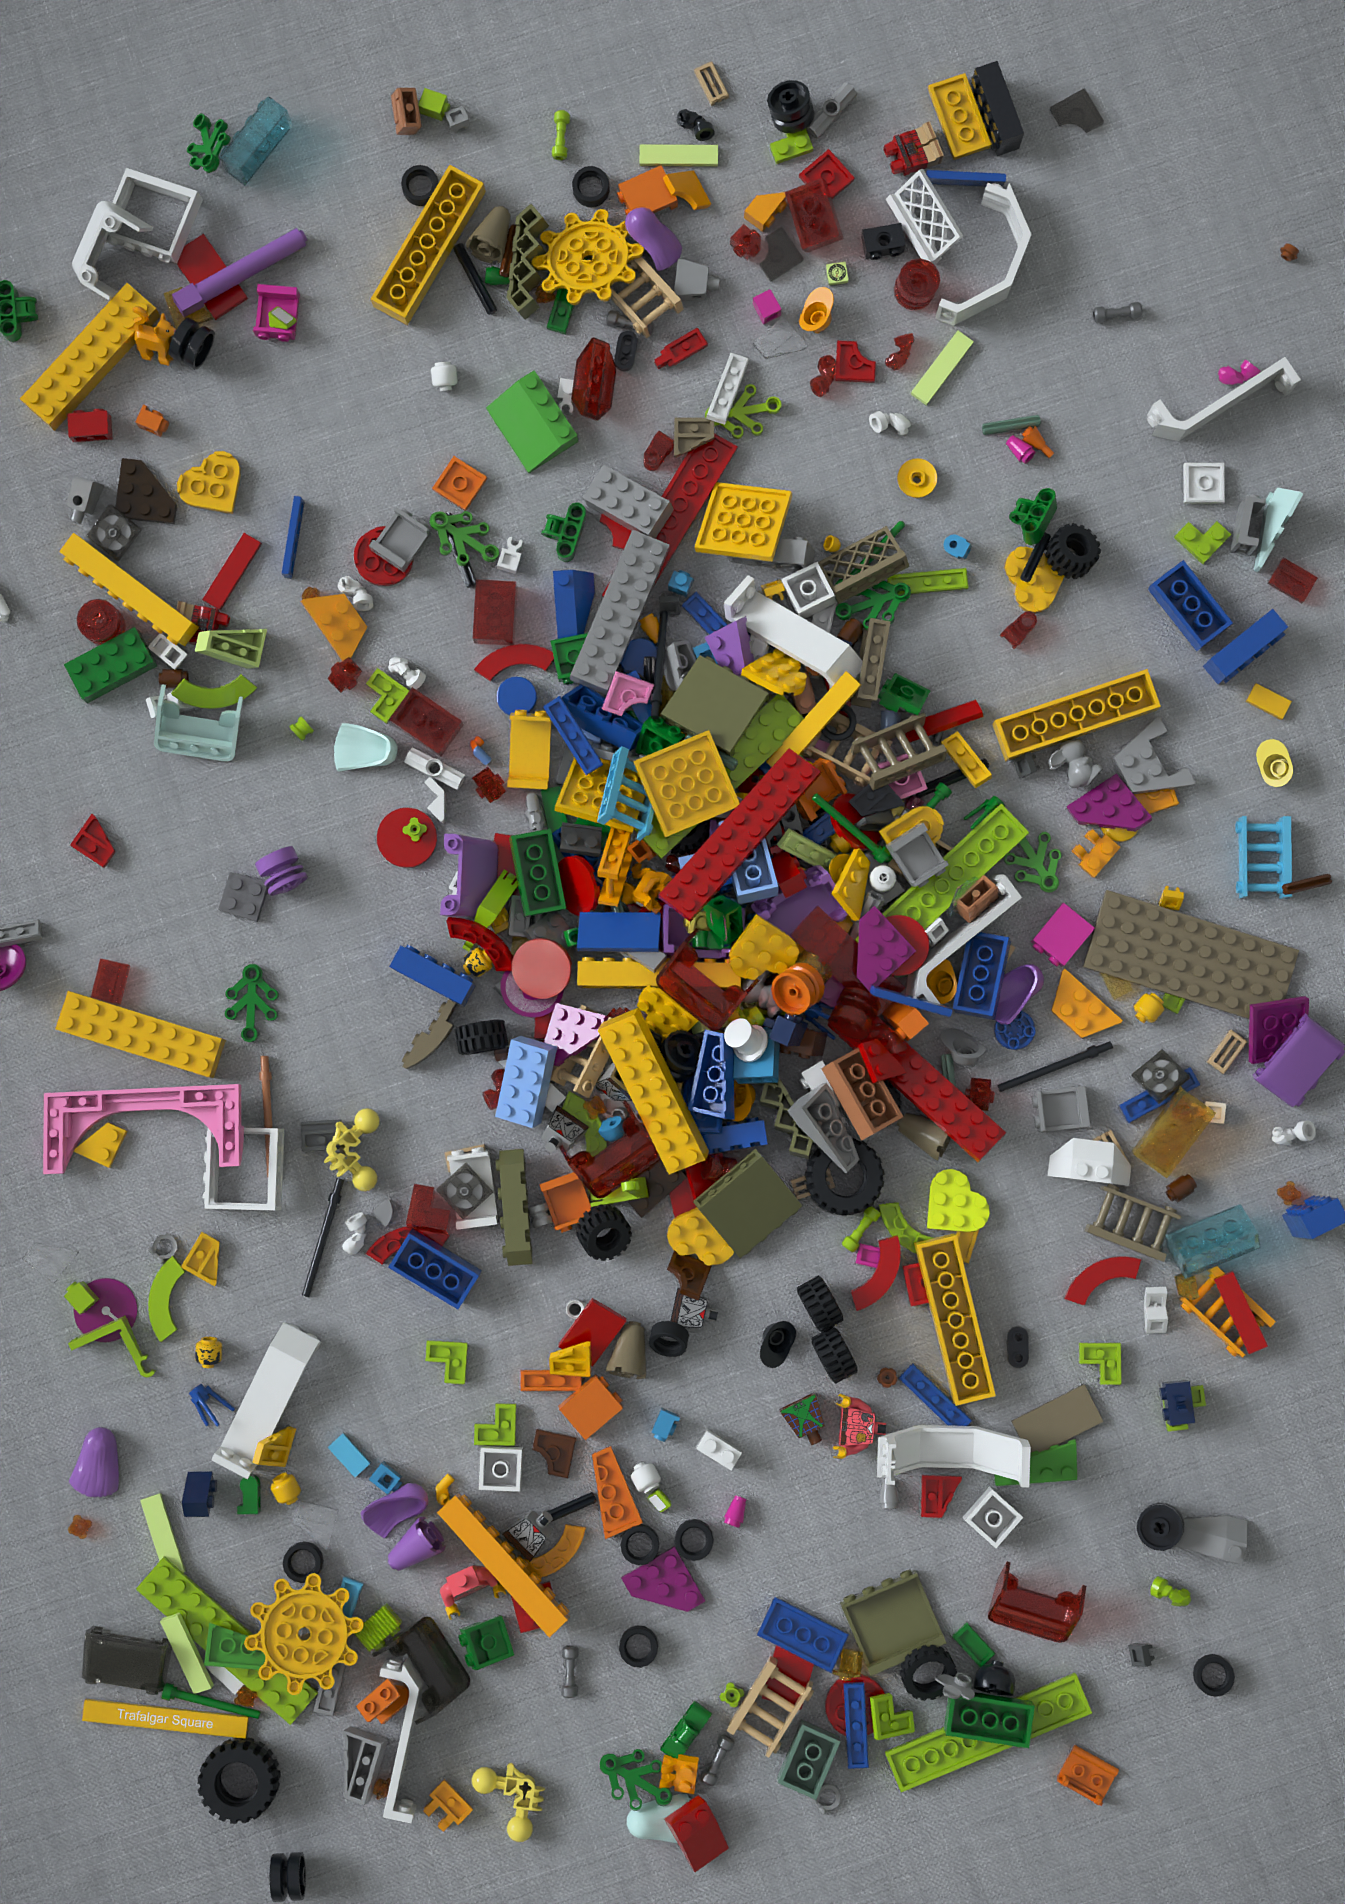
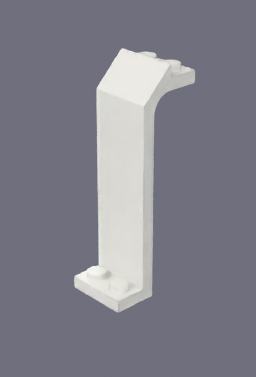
M1284 357L1185 421L1174 419L1160 399L1153 404L1147 414L1151 427L1156 428L1151 436L1180 441L1274 380L1278 391L1283 392L1286 396L1293 391L1301 379L1286 357Z
M749 575L725 600L724 609L727 620L733 623L746 616L747 632L821 674L828 681L830 688L845 671H848L856 680L860 677L862 660L849 644L757 592L755 580Z
M993 874L988 878L998 887L999 898L990 903L970 923L966 921L928 951L923 965L908 975L906 995L940 1004L927 986L926 978L928 973L1022 898L1006 875Z
M283 1322L257 1370L221 1447L214 1453L212 1461L246 1479L252 1475L258 1466L252 1462L259 1441L273 1435L309 1360L322 1343L316 1336L309 1333L306 1334L300 1331L297 1326Z
M409 1657L406 1658L404 1664L399 1659L390 1658L389 1661L386 1660L379 1676L404 1682L409 1689V1698L383 1817L412 1823L418 1805L413 1804V1801L408 1799L398 1801L423 1680Z

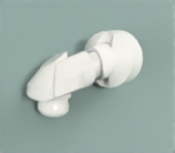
M877 411L869 416L870 425L877 433L886 430L888 424H891V426L898 430L899 435H906L909 431L908 428L911 426L910 421L898 413H889L888 415L887 413Z
M350 576L342 577L339 580V591L346 596H354L353 607L356 610L368 611L373 607V597L367 593L366 589L358 581L353 580Z
M391 658L388 667L389 671L394 674L399 673L403 675L404 679L407 680L406 685L412 690H417L425 681L426 675L419 669L410 670L407 665L409 661L404 658Z
M1300 1121L1294 1129L1291 1127L1287 1129L1275 1127L1272 1131V1140L1276 1144L1291 1145V1140L1296 1139V1137L1303 1142L1311 1141L1315 1137L1316 1130L1311 1121Z
M362 1212L353 1215L345 1222L350 1231H355V1234L348 1238L342 1246L343 1250L350 1255L358 1253L364 1245L367 1219Z

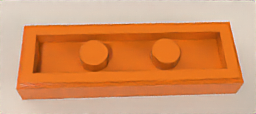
M521 1370V1391H576L582 1386L581 1376L550 1374V1370Z

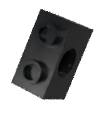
M901 223L862 229L861 239L865 259L878 260L882 256L890 255L891 257H896L904 253L906 245ZM885 240L888 242V245L882 246L879 244V241Z

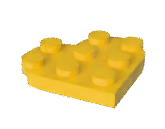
M215 451L214 454L209 455L203 460L200 467H191L190 470L180 475L177 481V491L180 498L192 507L233 514L241 476L239 462L230 453Z
M1020 546L1007 557L1004 569L1009 578L1008 580L1016 586L1014 595L1019 604L1018 606L1025 612L1035 614L1036 612L1048 609L1064 575L1059 576L1056 570L1053 571L1051 569L1052 566L1048 565V558L1043 553L1030 582L1022 581L1020 576L1033 548Z
M774 649L773 652L758 658L742 668L741 676L779 695H784V692L794 693V696L802 694L805 690L807 675L800 672L801 663L778 649Z
M919 806L911 809L879 830V833L885 843L888 844L917 824L924 823L928 829L926 832L935 845L941 838L940 835L943 831L944 822L937 810L928 806Z
M756 914L729 952V963L732 970L738 976L755 980L766 970L780 974L794 965L799 955V949L796 942L787 933Z
M651 985L646 986L642 990L639 1002L637 1003V1007L647 1014L645 1021L649 1029L662 1035L661 1043L674 1031L683 1030L688 1032L702 1016L663 986H660V988L651 987Z
M698 1208L677 1216L668 1227V1242L679 1255L696 1253L699 1259L706 1265H717L724 1263L734 1254L733 1249Z

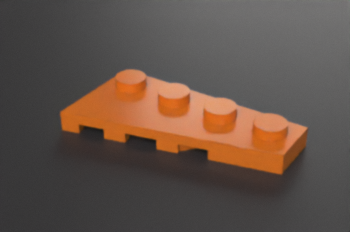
M609 1446L592 1453L604 1537L607 1539L633 1526L642 1524L643 1521L612 1447Z

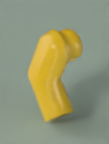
M448 1473L435 1487L436 1500L441 1505H445L450 1501L448 1487L455 1481Z

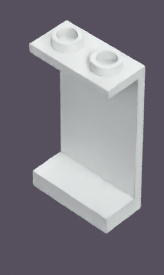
M484 1147L472 1148V1152L464 1153L463 1150L451 1151L452 1155L447 1156L451 1179L463 1170H469L480 1180L486 1189L480 1201L468 1210L462 1211L459 1207L455 1206L457 1230L498 1224L489 1150H484Z

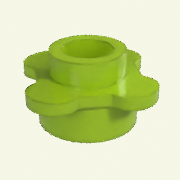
M415 817L411 818L410 823L403 827V833L408 834L412 841L415 842L419 841L422 834L427 831L426 825L420 824Z
M732 1682L726 1684L725 1691L720 1694L721 1701H726L733 1708L737 1707L740 1697L744 1696V1690L738 1689Z

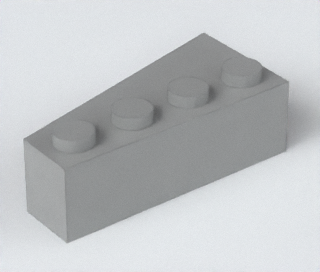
M780 535L773 562L732 556L726 557L730 562L757 566L759 562L767 568L775 569L778 565L781 568L787 569V571L795 572L796 568L803 569L814 563L815 551L805 538L794 537V539H787L786 536Z
M687 639L674 642L665 648L663 670L670 698H672L697 660Z

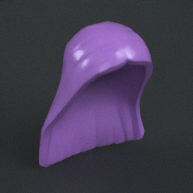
M635 208L628 213L625 219V227L631 237L651 255L657 271L667 269L675 264L682 253V245L676 235L661 223L648 208Z
M1025 964L1004 975L995 1021L1000 1024H1010L1027 1002L1042 989L1044 976L1037 966Z
M103 1427L95 1428L86 1435L76 1466L69 1479L70 1485L76 1491L88 1497L112 1495L118 1490L119 1486L116 1439L109 1429Z
M407 1483L395 1492L379 1498L366 1506L361 1511V1518L374 1533L387 1538L396 1525L408 1518L419 1515L427 1508L429 1503L427 1492L418 1484Z

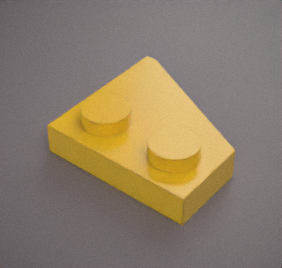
M108 1122L76 1147L73 1152L111 1168L127 1130Z
M202 1231L181 1268L215 1287L217 1283L220 1241Z
M587 1341L550 1353V1374L590 1377L591 1342Z
M288 1426L259 1441L252 1462L257 1465L286 1467L296 1428Z

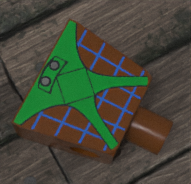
M814 1392L779 1409L798 1438L807 1435L811 1445L822 1441L818 1429L825 1425Z

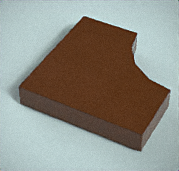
M674 1250L667 1270L678 1279L680 1294L699 1301L712 1265H706L703 1261L688 1255H679Z
M536 1429L532 1450L539 1452L545 1458L549 1475L568 1478L577 1437Z

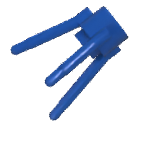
M817 1002L802 1013L806 1016L805 1020L814 1024L821 1031L828 1032L827 1036L832 1040L836 1039L833 1034L815 1019L821 1016L837 1023V1019L821 1012L822 1008L820 1007L841 1011L842 1008L838 1006L830 1007L822 1002Z
M200 1384L189 1392V1395L192 1397L191 1401L194 1403L205 1426H208L209 1423L200 1405H202L211 1420L218 1427L220 1425L205 1403L210 1399L208 1394L231 1411H235V1408L212 1391L209 1385L204 1387Z

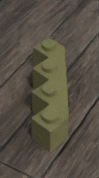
M532 204L516 216V232L512 247L513 258L512 263H510L509 272L510 283L506 297L524 320L539 308V305L530 296L529 292L543 279L532 267V259L535 256L546 254L535 238L549 227L545 219Z
M778 1077V1083H755L764 1086L760 1098L761 1106L778 1110L774 1125L775 1130L793 1135L789 1154L810 1160L814 1141L796 1124L787 1111L794 1102L780 1078Z
M524 1149L499 1151V1159H496V1171H500L501 1188H498V1198L502 1200L503 1217H500L501 1229H504L505 1246H502L503 1258H507L508 1266L533 1264Z

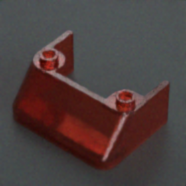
M696 928L683 941L657 975L656 983L661 990L710 1030L716 1031L725 1024L760 980L756 978L746 990L738 985H731L724 992L693 966L698 960V954L689 944L699 932Z
M626 1100L623 1104L630 1114V1117L622 1125L626 1134L594 1157L588 1151H580L571 1156L563 1145L559 1146L570 1168L595 1198L608 1196L621 1187V1183L628 1182L660 1159L644 1123Z
M1007 1561L997 1579L988 1611V1619L993 1623L1050 1641L1066 1642L1083 1615L1087 1586L1082 1585L1077 1595L1064 1591L1058 1594L1056 1598L1018 1587V1579L1009 1573L1011 1562Z

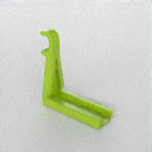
M503 870L478 907L474 922L487 928L497 918L518 886L517 880L512 885L516 876L509 873L504 880L503 878L508 871ZM466 941L462 948L469 952L474 944Z
M645 1177L588 1187V1191L601 1189V1191L590 1193L591 1201L603 1199V1201L590 1203L591 1207L648 1197Z
M126 1315L76 1337L68 1343L72 1351L121 1329L120 1335L140 1374L143 1377H151L156 1372L153 1369L150 1372L145 1371L142 1361L147 1360L149 1355H142Z

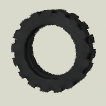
M923 1645L918 1650L917 1648L912 1650L910 1655H906L905 1661H902V1670H900L901 1680L908 1694H912V1697L926 1701L927 1699L934 1700L936 1697L944 1695V1686L936 1680L922 1684L913 1680L916 1669L925 1663H942L944 1665L942 1674L956 1676L955 1663L949 1652L945 1651L943 1647L939 1646L938 1648L936 1645L927 1647Z

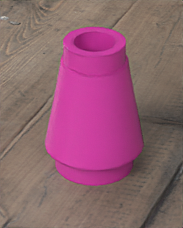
M1014 435L1006 442V445L1018 461L1024 464L1028 463L1036 453L1033 450V446Z
M739 1496L734 1497L724 1515V1523L740 1528L741 1523L743 1524L747 1499Z

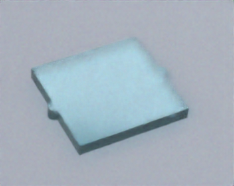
M975 876L970 880H966L965 883L956 888L947 916L951 917L958 913L956 902L979 879Z

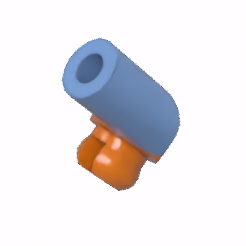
M476 736L474 740H471L470 746L474 756L486 766L492 758L481 748L484 741L479 736Z

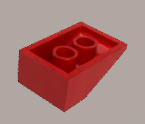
M699 1795L664 1819L694 1872H697L729 1849L716 1818L707 1802Z

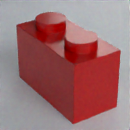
M94 409L93 412L76 410L73 413L67 414L68 435L73 442L113 440L112 419L108 411L104 409Z
M786 851L771 859L777 884L785 898L807 888L804 881L807 876L796 856L791 857L789 852Z

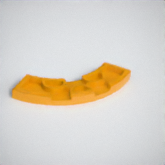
M565 1524L560 1540L551 1550L541 1556L534 1557L531 1562L526 1558L524 1559L528 1564L526 1568L531 1573L534 1571L540 1578L560 1570L577 1552L583 1540L586 1527Z

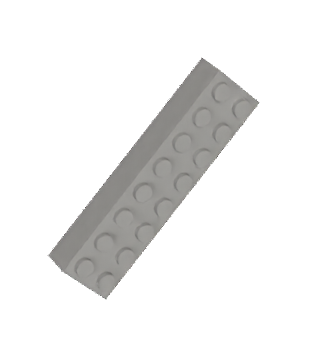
M632 529L570 674V680L607 695L615 671H618L668 554L669 544Z

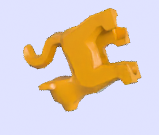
M139 306L133 307L132 311L140 315V317L134 319V339L137 351L140 352L142 359L149 361L154 356L153 351H157L160 364L169 366L171 361L174 360L169 356V347L176 329L166 320L164 313L161 314L160 321L156 327L142 325L148 320L147 311Z
M637 863L632 867V877L641 880L637 887L625 881L621 901L625 905L636 903L657 914L662 907L655 899L672 878L668 874L657 872L652 868L640 870L642 865Z

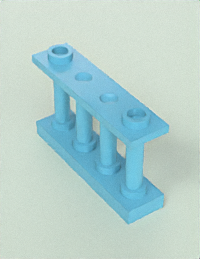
M621 746L612 756L597 822L605 825L610 819L619 820L639 829L636 840L641 841L646 835L649 836L653 829V824L651 823L654 811L643 785L626 778L623 774L625 768L636 773L637 770L634 763L629 761L627 757L629 749ZM624 785L646 795L645 804L621 794V791H619L620 786ZM616 802L623 803L642 812L641 821L617 811V808H615Z
M1247 816L1240 817L1235 824V831L1239 834V881L1236 882V893H1239V898L1247 897V891L1277 892L1279 899L1292 897V894H1283L1282 889L1283 884L1292 882L1291 816L1279 818V822H1276V824L1247 823ZM1247 831L1276 832V834H1279V842H1276V844L1247 843ZM1247 851L1276 852L1279 854V862L1276 864L1247 863ZM1247 871L1276 872L1279 874V882L1277 884L1247 883Z

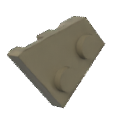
M674 418V457H679L714 440V421L706 418Z

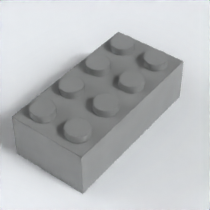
M605 465L602 466L582 497L586 505L591 509L607 516L631 531L633 529L655 539L674 510L667 499Z

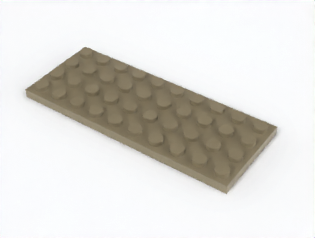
M1105 890L1083 968L1249 1019L1250 1004L1286 998L1299 950Z

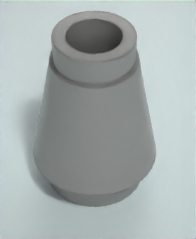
M882 1479L879 1500L881 1509L898 1508V1503L900 1502L896 1485H887L886 1479Z

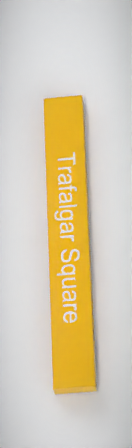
M85 1699L82 1721L246 1739L249 1717Z

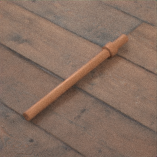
M260 1056L261 1072H259V1078L262 1081L264 1128H273L270 1091L272 1073L269 1072V1056ZM265 1134L267 1177L269 1173V1134Z

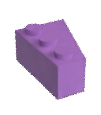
M746 616L704 637L718 665L730 668L733 674L739 677L741 676L742 668L754 662V656L751 653L749 641H751L750 635H748L746 628Z

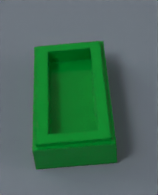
M967 1622L952 1635V1638L979 1667L986 1664L996 1654Z

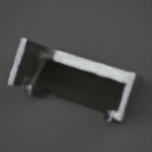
M423 1617L372 1653L373 1657L388 1649L395 1657H401L407 1653L428 1686V1689L422 1694V1702L427 1711L414 1721L416 1725L437 1715L470 1686L469 1674L431 1617Z

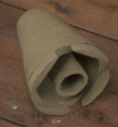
M503 206L494 207L468 238L466 247L467 249L470 247L472 250L471 254L475 258L490 264L493 261L500 263L503 260L511 219L509 211Z
M906 1113L896 1124V1126H899L898 1131L937 1161H939V1157L943 1156L951 1140L942 1129L925 1116Z
M629 1321V1324L624 1325L607 1364L606 1372L625 1378L637 1375L636 1379H646L644 1327H641V1323Z

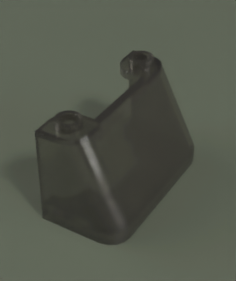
M93 1625L85 1633L82 1678L85 1679L87 1684H97V1682L146 1690L147 1694L158 1695V1692L163 1691L166 1684L172 1646L168 1638H163L160 1641L155 1640V1638L143 1639L114 1634L110 1630H106L103 1633V1627Z

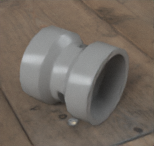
M547 1203L528 1208L529 1215H534L532 1221L533 1228L553 1222L552 1217L546 1213L548 1210Z

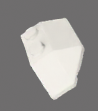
M1072 1138L1050 1155L1047 1176L1129 1186L1131 1165L1115 1143Z

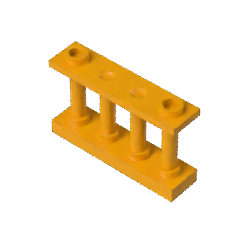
M614 827L610 829L598 868V877L605 878L598 904L616 907L619 905L633 858L627 849L630 845L629 841L632 832Z
M1211 1264L1206 1269L1210 1273L1209 1279L1189 1300L1185 1297H1180L1181 1307L1188 1314L1192 1312L1227 1345L1226 1350L1234 1357L1238 1355L1243 1358L1245 1354L1240 1348L1244 1343L1241 1337L1233 1343L1225 1336L1226 1332L1234 1325L1232 1317L1230 1316L1219 1329L1209 1321L1225 1304L1222 1296L1204 1314L1195 1307L1201 1298L1215 1285L1214 1278L1225 1274L1217 1265ZM1243 1291L1259 1327L1265 1325L1271 1328L1276 1321Z

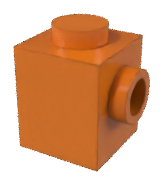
M635 840L627 848L638 863H641L646 858L649 861L656 856L655 852L643 840Z

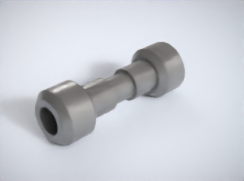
M1132 302L1129 306L1117 309H1105L1103 306L1095 307L1093 309L1094 322L1103 323L1106 319L1118 316H1130L1132 319L1140 318L1142 316V305L1140 302Z
M613 310L608 312L606 317L607 326L613 328L621 326L635 330L630 319L620 316L619 312ZM653 322L647 326L650 336H652L654 329Z
M566 1645L562 1648V1657L565 1659L566 1668L565 1684L561 1687V1695L564 1698H575L578 1695L574 1668L579 1648L574 1645Z
M725 1734L719 1736L717 1741L718 1748L714 1759L710 1762L708 1769H704L700 1776L703 1783L709 1786L715 1785L718 1779L717 1772L720 1768V1763L727 1751H731L735 1744L731 1737Z

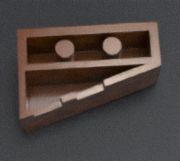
M806 1028L800 1046H785L780 1043V1053L791 1055L792 1051L798 1053V1057L810 1059V1056H823L828 1032H819Z

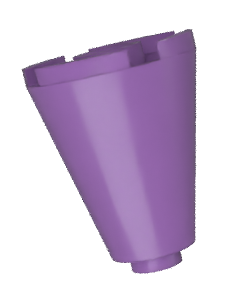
M419 1517L388 1554V1564L392 1569L401 1571L436 1556L445 1550L446 1546L442 1547L441 1543L444 1541V1538L433 1522L427 1523L424 1521L426 1517Z

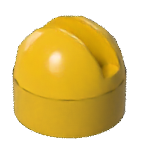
M829 535L826 537L823 547L828 552H837L841 547V543L837 537Z

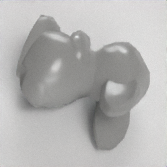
M1078 739L1064 741L1060 745L1059 750L1051 755L1047 764L1049 771L1056 770L1065 763L1068 764V782L1071 788L1089 786L1104 767L1098 764L1092 765V758L1084 757L1085 745L1083 741Z
M766 970L755 980L745 979L741 983L740 998L742 1002L747 1004L759 1002L761 1009L768 1010L767 1015L769 1018H777L783 1010L777 1006L773 999L772 985L765 986L764 984L769 976V971Z

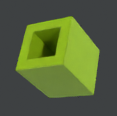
M424 88L418 107L420 114L442 121L445 112H448L450 109V104L448 103L447 95Z
M84 1281L73 1282L66 1289L68 1292L64 1295L66 1300L79 1314L85 1313L99 1300Z

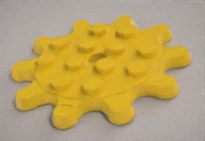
M605 209L597 210L593 218L587 222L581 221L575 213H568L564 217L566 227L562 232L555 233L547 230L540 235L541 241L549 246V250L544 255L535 256L532 259V266L537 270H547L550 272L548 278L542 282V289L547 293H552L560 288L567 289L566 298L571 305H578L581 298L587 293H595L601 301L606 302L611 298L610 286L613 283L621 281L630 284L634 282L636 273L627 266V263L630 260L642 257L644 247L638 243L630 244L626 241L630 234L625 227V221L617 226L609 225L607 222L609 214ZM587 255L593 256L592 261L583 259Z
M311 1573L307 1576L305 1585L300 1590L292 1589L287 1580L278 1579L274 1583V1590L277 1596L276 1601L271 1605L256 1602L250 1609L252 1616L261 1622V1629L257 1634L249 1635L245 1639L244 1645L250 1651L260 1650L265 1654V1662L258 1671L259 1677L262 1680H269L277 1673L284 1674L288 1681L287 1691L291 1695L299 1694L302 1691L304 1681L309 1678L316 1679L321 1688L325 1690L331 1689L335 1682L332 1675L333 1666L337 1663L352 1666L358 1660L357 1653L348 1647L347 1639L351 1634L360 1632L363 1629L364 1623L359 1617L348 1618L343 1614V1606L350 1596L348 1590L339 1588L331 1595L324 1594L320 1587L321 1578L316 1573ZM306 1627L309 1629L310 1637L307 1640H302L299 1637V1630Z

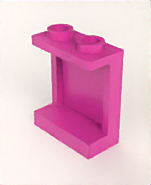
M257 284L259 298L256 326L253 327L255 336L262 340H269L270 338H277L283 342H288L289 339L295 340L297 322L288 329L273 328L269 325L268 313L278 306L297 320L300 298L297 287Z
M1062 903L1038 934L1031 940L1034 944L1032 947L1040 954L1044 952L1049 956L1048 960L1056 967L1059 965L1063 967L1095 928L1069 906Z

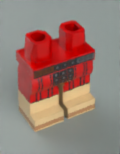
M930 121L922 124V127L893 136V140L885 144L883 148L886 157L896 155L898 159L890 163L892 173L899 174L903 172L904 176L917 172L920 169L941 164L944 156Z
M181 601L177 603L176 610L199 627L187 644L196 645L199 632L218 630L219 625L229 626L230 616L221 613L216 608L196 606Z

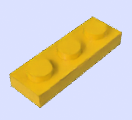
M958 731L941 741V745L945 746L948 755L975 789L992 778L990 771Z

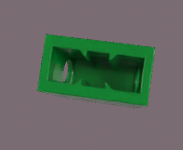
M721 895L710 900L703 907L702 910L706 912L707 926L726 944H730L739 938L743 932L742 907L740 904Z

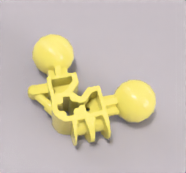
M369 1108L358 1111L354 1119L355 1125L351 1129H347L342 1122L336 1123L335 1136H333V1140L328 1143L326 1148L329 1156L324 1160V1163L329 1161L332 1163L330 1166L331 1171L338 1170L337 1177H340L349 1170L353 1174L352 1182L355 1188L363 1192L370 1191L375 1187L377 1174L373 1168L361 1166L357 1162L361 1157L356 1152H349V1147H356L361 1142L358 1138L363 1133L370 1134L378 1128L379 1116L373 1109ZM336 1145L341 1146L339 1148L340 1153L335 1152L337 1150Z
M508 1763L506 1777L497 1776L495 1771L488 1767L477 1769L472 1776V1786L478 1793L489 1794L494 1789H503V1795L511 1796L514 1793L517 1794L513 1808H516V1815L508 1822L507 1833L515 1842L528 1840L533 1832V1825L528 1818L529 1810L542 1811V1808L538 1806V1802L544 1801V1798L539 1795V1792L544 1791L545 1788L536 1786L534 1778L522 1772L520 1773L513 1763ZM528 1782L530 1787L526 1790L525 1800H523L524 1790L523 1786L520 1785Z

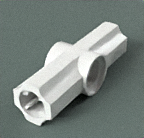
M413 747L408 752L404 761L407 765L457 791L466 777L465 774ZM437 764L440 766V771L435 774L431 773V766Z

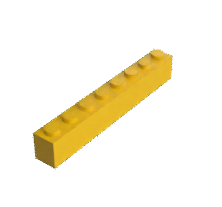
M75 533L70 536L59 551L65 556L63 558L64 561L71 566H74V564L79 566L78 571L87 578L89 575L94 578L92 582L101 589L104 586L109 589L107 593L114 599L121 598L124 601L122 603L123 606L130 611L133 609L138 611L137 616L146 623L148 620L153 623L152 628L160 634L163 631L168 634L167 639L173 644L177 645L180 643L186 646L199 627Z

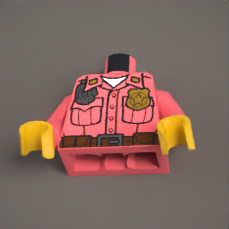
M839 1394L838 1396L843 1398L842 1403H836V1405L841 1407L838 1443L840 1446H833V1449L839 1451L838 1455L833 1456V1458L843 1459L846 1456L857 1454L868 1448L869 1444L873 1443L874 1434L885 1435L886 1423L875 1422V1413L861 1399Z
M476 1565L446 1577L447 1583L440 1589L441 1597L446 1606L445 1610L450 1620H452L451 1615L453 1613H457L460 1616V1611L454 1601L456 1602L488 1586L493 1588L495 1598H499L498 1592H503L506 1595L505 1588L486 1567Z

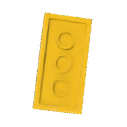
M966 73L928 85V91L953 160L991 148V142Z

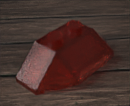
M593 337L576 360L571 399L582 416L599 421L612 407L616 366L610 352V344Z

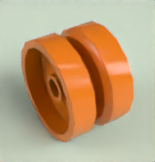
M796 963L775 977L772 982L771 992L774 1001L780 1009L791 1015H800L821 1000L824 995L825 986L823 978L813 966L806 963Z

